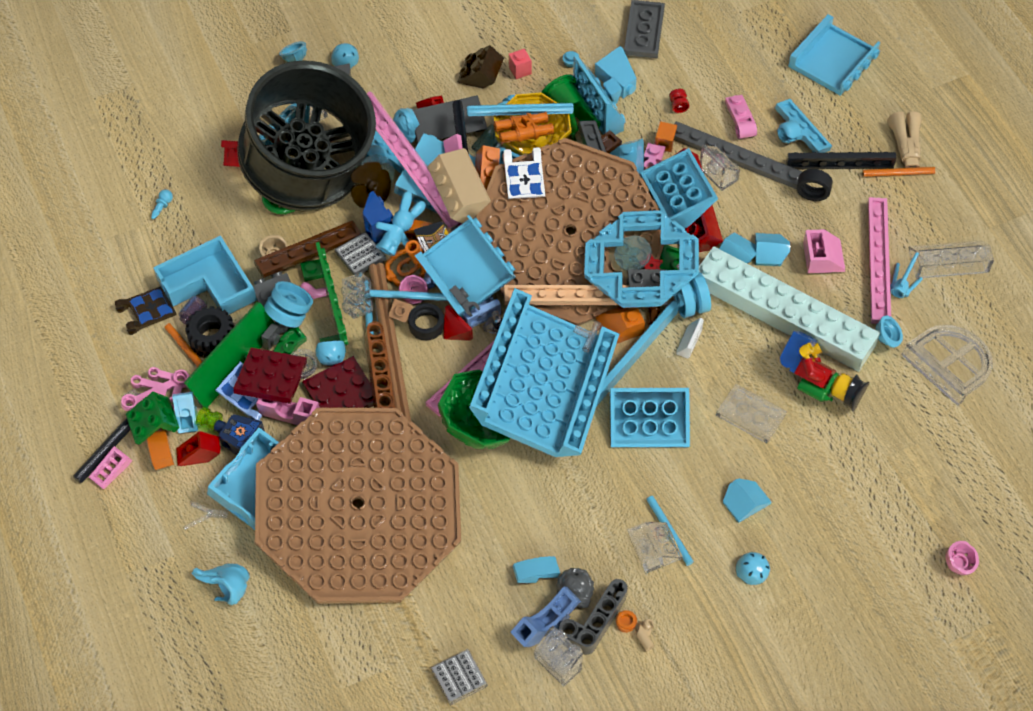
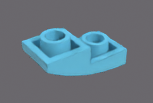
M555 556L528 559L514 563L512 566L517 583H536L539 578H558L560 575Z

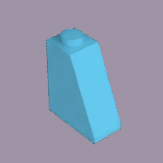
M621 46L595 63V76L603 82L614 77L622 87L620 94L622 98L634 93L637 78Z

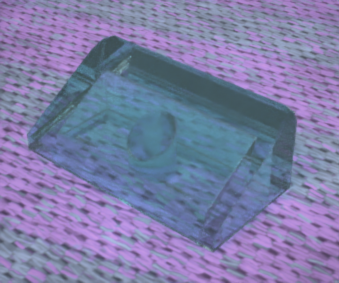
M490 124L472 145L471 148L477 152L483 145L495 148L501 145L495 138L494 124Z

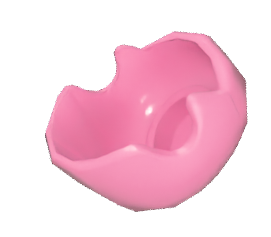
M416 275L406 276L399 286V291L428 292L429 290L425 280ZM404 299L407 303L410 304H418L424 301L419 299Z

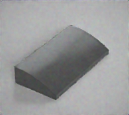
M478 95L459 99L463 103L466 134L486 130L487 125L484 116L467 115V106L481 105ZM453 101L413 110L419 122V126L415 129L417 144L424 133L433 135L438 140L448 139L456 134Z

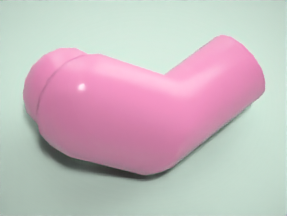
M304 282L300 286L311 295L312 299L327 296L325 287L315 289L308 282Z

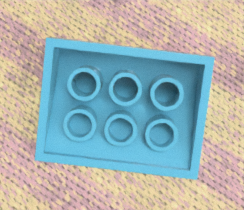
M577 54L574 55L573 76L576 78L575 86L598 121H600V132L602 135L609 130L615 135L623 132L624 123L626 122L624 115L619 113L615 102L609 98L607 90L602 88L599 78L594 76Z
M689 148L640 172L659 210L664 212L670 220L676 221L684 228L689 227L718 200L717 195Z
M610 388L611 447H690L689 388Z

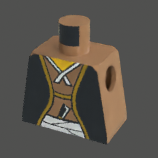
M443 221L417 228L414 232L424 252H426L458 228V226L454 225L446 229Z

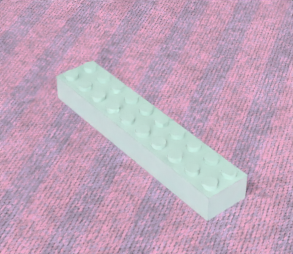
M714 246L699 265V272L704 276L710 294L789 336L792 335L793 331H801L818 340L817 343L823 354L858 372L877 345L880 332Z

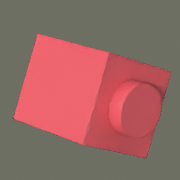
M525 49L509 54V69L515 79L532 74V60Z

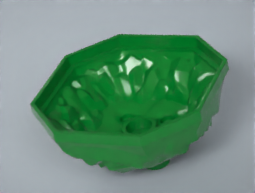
M478 369L454 374L438 403V410L446 431L465 445L475 449H494L497 446L508 443L510 437L482 426L469 408L483 371Z

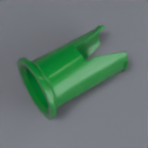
M566 74L551 81L541 93L557 103H573L574 111L572 114H569L571 123L570 136L576 142L575 134L579 129L575 117L579 121H596L598 129L601 123L576 88V78L571 74Z

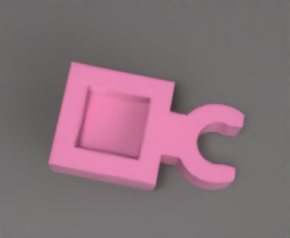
M648 143L644 154V170L647 167H652L662 162L665 146Z

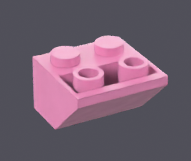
M825 229L806 230L803 246L808 273L845 272L840 239Z

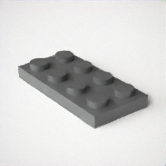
M631 0L624 46L626 55L658 59L665 3Z

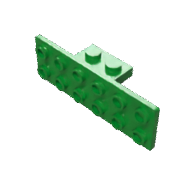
M260 302L255 303L184 382L189 391L193 392V396L202 408L207 409L218 397L219 393L216 392V389L240 362L244 364L250 348L260 349L263 346L261 336L272 323H275L267 315L265 308Z

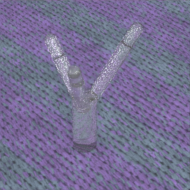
M190 501L191 507L208 514L189 523L183 529L187 530L210 517L228 518V510L209 509L199 503Z

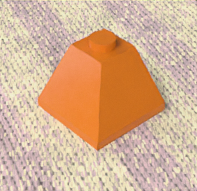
M620 306L595 318L600 329L603 326L619 333L617 343L644 334L645 321L638 307L622 308Z

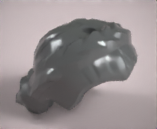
M580 568L565 570L558 577L556 585L557 594L564 586L568 587L581 601L576 606L577 608L589 607L590 598L594 591V582L586 570Z

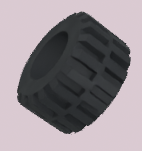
M209 306L207 309L203 307L201 311L196 310L194 312L195 315H190V321L186 322L185 331L190 347L194 352H197V355H204V358H207L234 328L231 315H228L226 310L222 311L220 307L214 309V306ZM210 329L219 330L217 333L213 335H203L206 331Z

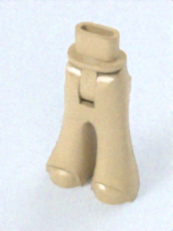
M910 111L905 119L904 112L893 113L887 119V123L895 135L901 161L904 163L905 168L919 167L921 159V114ZM906 126L908 129L909 138L907 137Z

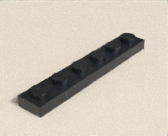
M794 152L787 154L786 165L797 170L892 169L897 157L896 152Z

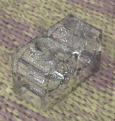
M362 272L342 279V308L353 319L373 312L372 297H370V290H372L371 280Z

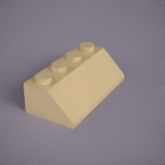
M463 148L440 154L427 166L451 219L463 224L468 220V215L473 219L491 202L466 149Z

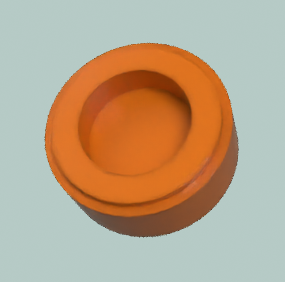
M624 610L618 613L616 626L620 631L628 633L635 629L637 617L633 612Z

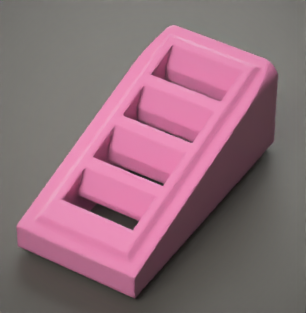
M114 446L91 473L89 478L105 489L133 460ZM119 457L121 460L118 462L115 459ZM114 463L116 465L115 468H112L110 464ZM106 468L111 471L109 475L104 472ZM101 474L106 479L103 481L98 477V475Z

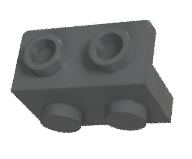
M282 272L271 275L272 279L267 281L264 278L255 281L253 288L257 301L264 306L268 297L271 296L276 283L280 281L291 283L287 273L282 274Z

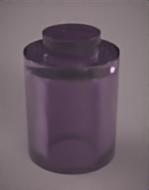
M192 296L178 313L180 321L186 325V322L190 321V315H195L194 312L196 310L201 311L203 307L207 309L206 303L199 297Z

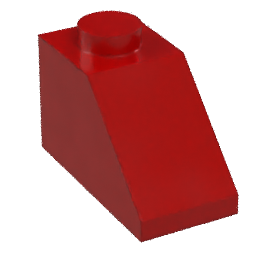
M202 431L197 432L176 448L177 466L201 464L213 460L220 454L219 436Z

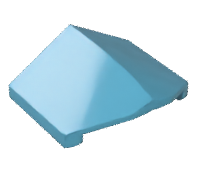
M735 232L726 237L719 248L745 263L751 262L756 255L755 244Z
M755 233V265L781 266L790 252V241L781 234Z
M740 478L729 484L723 499V504L738 523L772 503L755 481Z

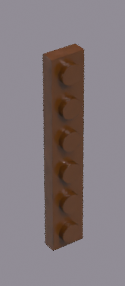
M352 220L255 259L254 264L261 276L265 278L318 256L316 242H319L320 247L325 248V252H328L362 233Z

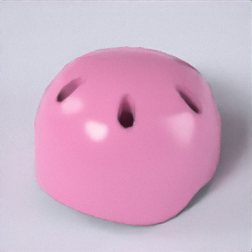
M966 541L953 543L946 552L945 558L948 568L956 574L969 575L979 565L976 549Z

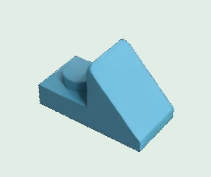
M193 392L173 394L175 416L179 425L178 433L198 431L197 406L194 404Z

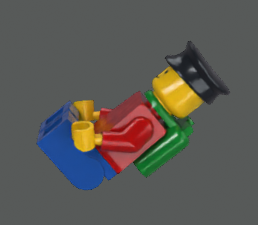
M793 331L780 356V362L784 367L790 368L789 371L802 377L797 389L820 402L828 400L832 402L834 398L830 395L831 393L834 397L842 400L844 405L849 406L852 412L855 411L870 382H863L858 374L854 378L845 373L839 375L836 370L823 364L820 357L817 356L822 353L817 343L818 340L801 331Z

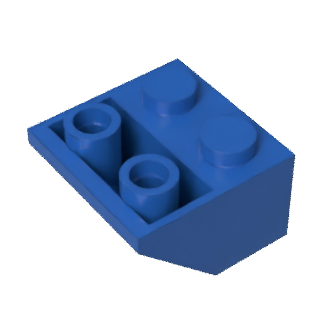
M372 191L363 210L365 232L377 244L383 238L386 231L377 229L376 223L392 224L391 219L393 215L389 209L386 210L382 198L380 196L377 197L374 191Z

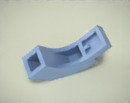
M564 586L539 613L531 617H523L513 628L511 634L524 647L537 645L559 629L560 623L570 618L569 614L581 601L568 587Z

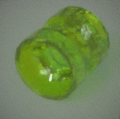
M202 407L198 412L196 424L202 427L207 426L208 429L214 431L216 421H222L223 414L217 411L211 412V409Z

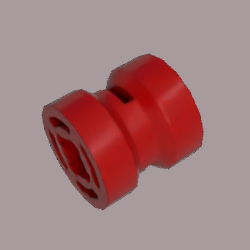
M679 88L670 92L669 98L672 102L673 111L675 113L687 111L690 105L686 91Z

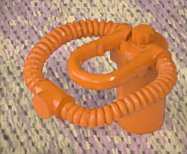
M416 240L408 241L405 249L397 251L395 256H391L385 262L384 268L389 282L391 281L395 285L400 286L401 281L397 279L394 272L390 269V265L405 253H408L409 257L398 264V274L402 277L410 276L421 268L418 276L421 278L425 276L426 270L415 257L420 251L422 253L425 252ZM412 260L415 267L411 268L409 272L403 273L401 267L406 263L409 264V261Z

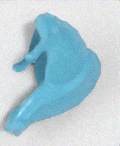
M227 563L206 571L194 568L192 575L202 582L218 584L225 596L216 597L214 600L225 601L230 606L237 604L244 596L247 581L250 578L246 568L238 564Z

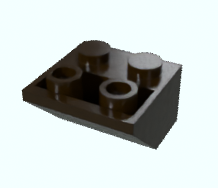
M491 45L480 48L473 54H468L464 60L465 64L459 72L460 76L457 82L482 89L494 84L504 57Z

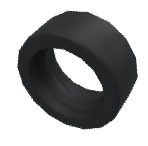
M807 169L799 175L796 189L798 194L807 200L822 201L830 196L833 180L828 173L822 170ZM806 183H817L823 187L816 188Z
M431 303L415 306L408 316L411 334L420 340H432L441 335L444 330L442 310ZM423 315H431L438 320L437 324L429 329L417 327L415 321Z

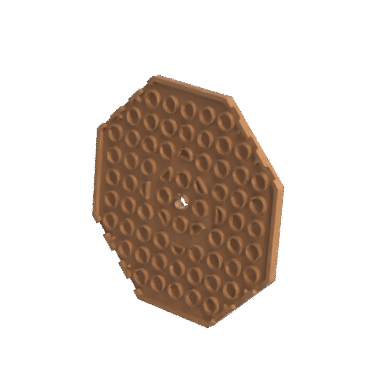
M567 138L540 148L545 197L508 199L504 164L495 166L486 190L491 202L477 214L476 218L482 225L480 230L483 234L487 232L493 239V242H491L494 248L498 246L503 252L504 256L502 259L505 263L509 261L515 268L513 273L516 277L506 285H593L584 275L585 243L590 239L596 238L603 228L610 223L613 224L623 212L659 210L655 200L651 198L643 178L638 174L634 162ZM532 153L512 159V162L533 161ZM566 228H574L575 233L568 235ZM661 230L624 231V246L605 247L604 273L622 272L623 285H627L628 269H643L639 262L646 260L648 254H651L654 259H660L664 245H661ZM504 286L500 289V292H501V294H502L503 297H504ZM531 305L576 326L595 319L602 313L620 307L619 305Z
M316 408L305 421H302L291 431L290 435L281 440L265 458L256 463L255 545L317 604L401 603L461 543L459 465L453 458L451 459L444 453V450L438 444L423 434V431L412 421L410 422L398 408ZM355 499H361L364 505L357 509L352 502Z

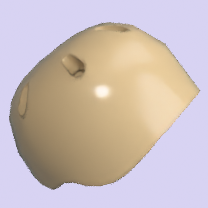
M267 236L260 242L259 253L263 257L288 247V245L281 236Z

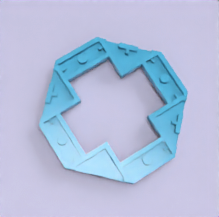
M661 210L623 212L613 224L610 223L603 228L596 238L590 239L585 243V278L622 308L662 306L699 274V239L693 234L690 235L686 232L685 228L676 221L670 220ZM661 230V245L679 244V270L660 271V286L623 288L622 272L604 273L605 247L624 246V231Z

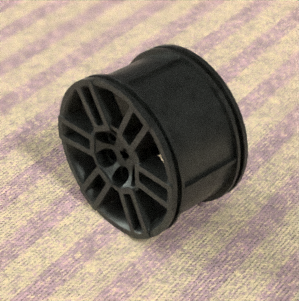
M302 60L287 62L272 68L255 83L246 104L245 121L240 131L237 146L238 162L245 179L261 196L282 208L290 210L309 211L323 209L344 199L351 192L353 186L356 185L351 180V174L359 165L364 164V158L369 152L374 139L376 117L371 100L355 79L329 64ZM286 104H297L296 116L291 120L290 124L272 111V108ZM306 105L313 107L310 123H305L304 121ZM322 110L334 116L343 126L324 131L322 124L319 123ZM260 116H261L265 121H267L270 125H272L275 129H273L272 127H270L269 125H267L265 122H263L262 120H260ZM257 132L274 144L265 146ZM349 136L351 137L350 140L330 143L334 140L342 139ZM355 151V156L342 165L330 157V155Z

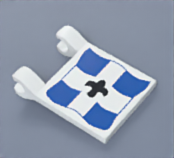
M539 147L533 148V161L512 162L511 150H504L503 161L508 199L545 197L541 149Z

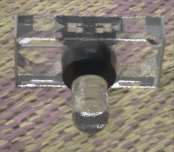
M493 311L492 317H489L483 325V330L497 334L502 318L498 311Z

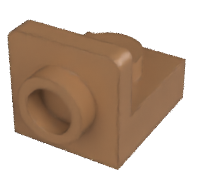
M393 298L388 316L406 322L412 305Z

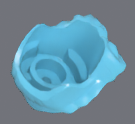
M400 108L394 114L393 121L407 140L412 143L415 141V129L419 126V122L412 109Z

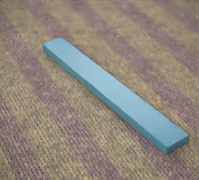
M673 300L608 373L597 406L610 392V388H613L677 315L679 303Z

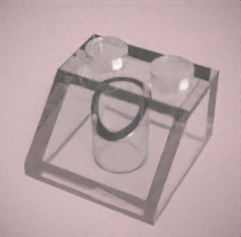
M706 144L702 145L700 163L703 173L721 191L737 182L740 173L737 164L733 163L717 147Z

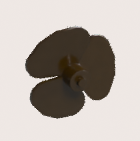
M379 162L361 164L351 174V180L356 184H361L355 185L351 189V197L357 206L365 208L369 194L374 191L377 197L380 196L383 202L387 200L391 189V180L388 171L382 169Z

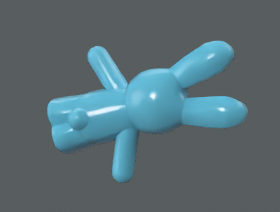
M410 191L403 193L400 208L394 214L392 224L376 223L377 229L385 230L386 232L375 246L389 256H395L401 242L405 247L409 240L404 232L412 227L414 219L426 207L424 201H419L408 211L412 202V193Z

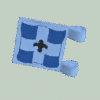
M240 362L219 385L216 392L242 411L248 418L260 421L262 415L252 409L257 403L258 398L234 394L233 388L243 367V363Z

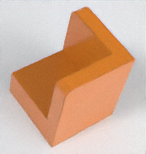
M660 121L655 144L665 146V151L672 152L677 125Z

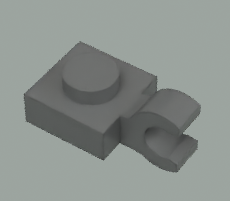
M455 285L450 289L451 293L464 307L465 312L470 317L473 316L470 312L471 307L474 306L480 310V306L476 302L468 301L467 297L469 295L463 287L459 289Z
M276 321L275 324L272 323L261 336L263 348L270 350L273 345L279 342V334L287 332L290 327L281 325Z

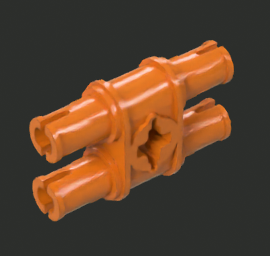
M547 112L538 114L526 113L520 116L512 115L509 119L494 121V130L496 133L500 132L499 140L501 144L515 141L521 143L531 139L537 140L541 136L554 134L552 123L538 125L548 123Z

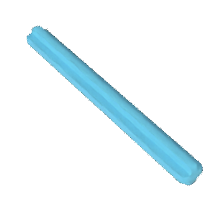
M573 103L467 106L468 116L525 115L526 113L538 114L547 112V114H572L574 111Z

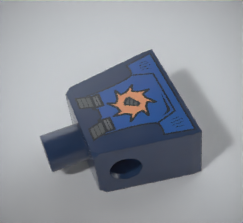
M235 414L231 415L227 423L217 420L214 425V431L220 433L221 445L238 455L241 447L258 428L265 431L262 421Z

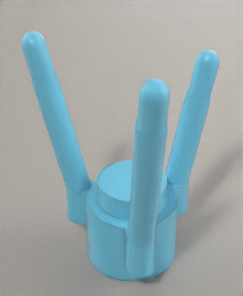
M918 252L912 258L903 278L897 280L900 264H896L890 290L892 295L897 298L908 297L910 292L923 280L920 277L910 287L909 282L906 280L919 255Z

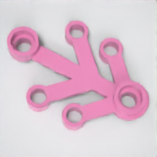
M151 367L148 370V378L151 380L144 379L139 375H134L131 378V386L133 388L143 386L151 389L137 396L132 394L124 395L121 399V407L125 411H130L152 391L165 396L167 390L174 387L173 394L181 393L182 388L186 387L184 382L190 375L185 370H177L174 373L159 370L156 367ZM156 372L157 375H151L150 373ZM162 378L169 381L161 383L153 380Z

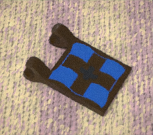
M161 286L128 299L115 301L118 313H122L130 307L137 321H130L126 324L129 335H133L142 328L177 315Z

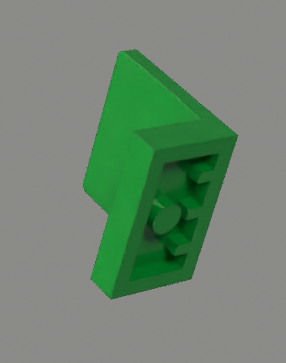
M153 391L126 413L135 444L138 445L160 428L171 432H176L179 429L169 397Z

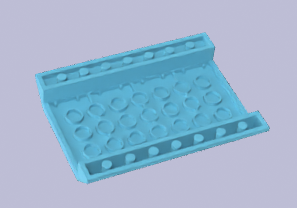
M514 288L469 408L482 426L551 456L581 455L619 333L603 326L598 334L592 333L529 305L532 295Z

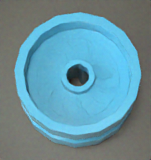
M701 272L673 295L674 301L679 303L678 312L682 318L694 316L695 311L702 314L711 310L709 288Z
M280 281L275 284L264 308L267 315L279 324L295 328L302 325L306 313L313 304V299L306 290L298 285Z

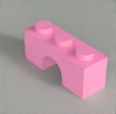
M302 397L299 398L298 403L292 402L291 404L258 398L256 403L258 411L262 416L294 425H299L316 408H320L319 402Z

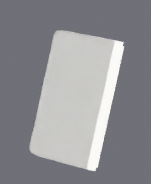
M702 318L688 325L676 351L677 355L690 358L703 328L704 320Z

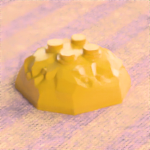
M543 93L516 94L505 105L557 102ZM548 114V123L538 124L552 123L554 127L553 135L541 136L537 140L531 139L521 143L515 141L501 145L522 156L532 153L533 148H541L548 144L557 143L558 140L567 138L571 134L569 114ZM512 115L493 116L494 121L509 119ZM495 132V138H496V140L498 141V143H500V140H499V133H500V132H498V133Z

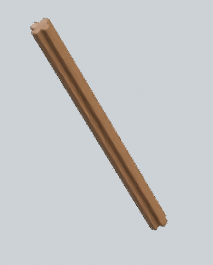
M384 264L369 265L372 290H388ZM374 297L377 320L383 325L395 408H398L411 422L394 320L388 316L391 309L390 298Z

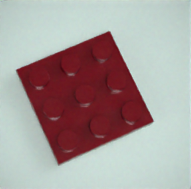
M251 347L234 385V394L291 404L306 367L307 357Z
M354 356L302 381L309 396L313 401L319 402L320 408H371L374 406L371 383Z

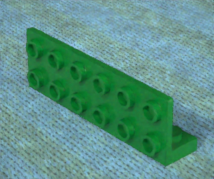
M316 242L318 259L300 264L305 282L323 278L337 330V335L320 338V342L343 341L345 345H349L325 248H321L320 243Z

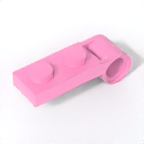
M743 95L726 97L725 104L735 123L737 138L756 136V123Z

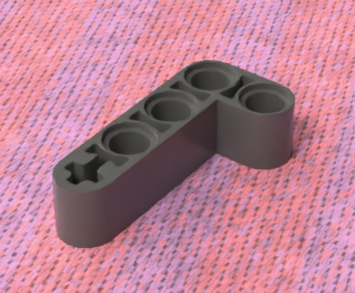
M615 579L609 584L584 626L572 619L563 620L559 626L561 642L584 655L593 653L626 601L628 591L626 582L621 579ZM610 606L612 610L606 611L603 607ZM593 623H600V624H602V626L599 627V628H596V627H594L592 624H593ZM566 629H570L573 631V633L565 634L563 631ZM585 639H588V640H590L592 643L589 644V645H586V644H583L582 641L585 640Z

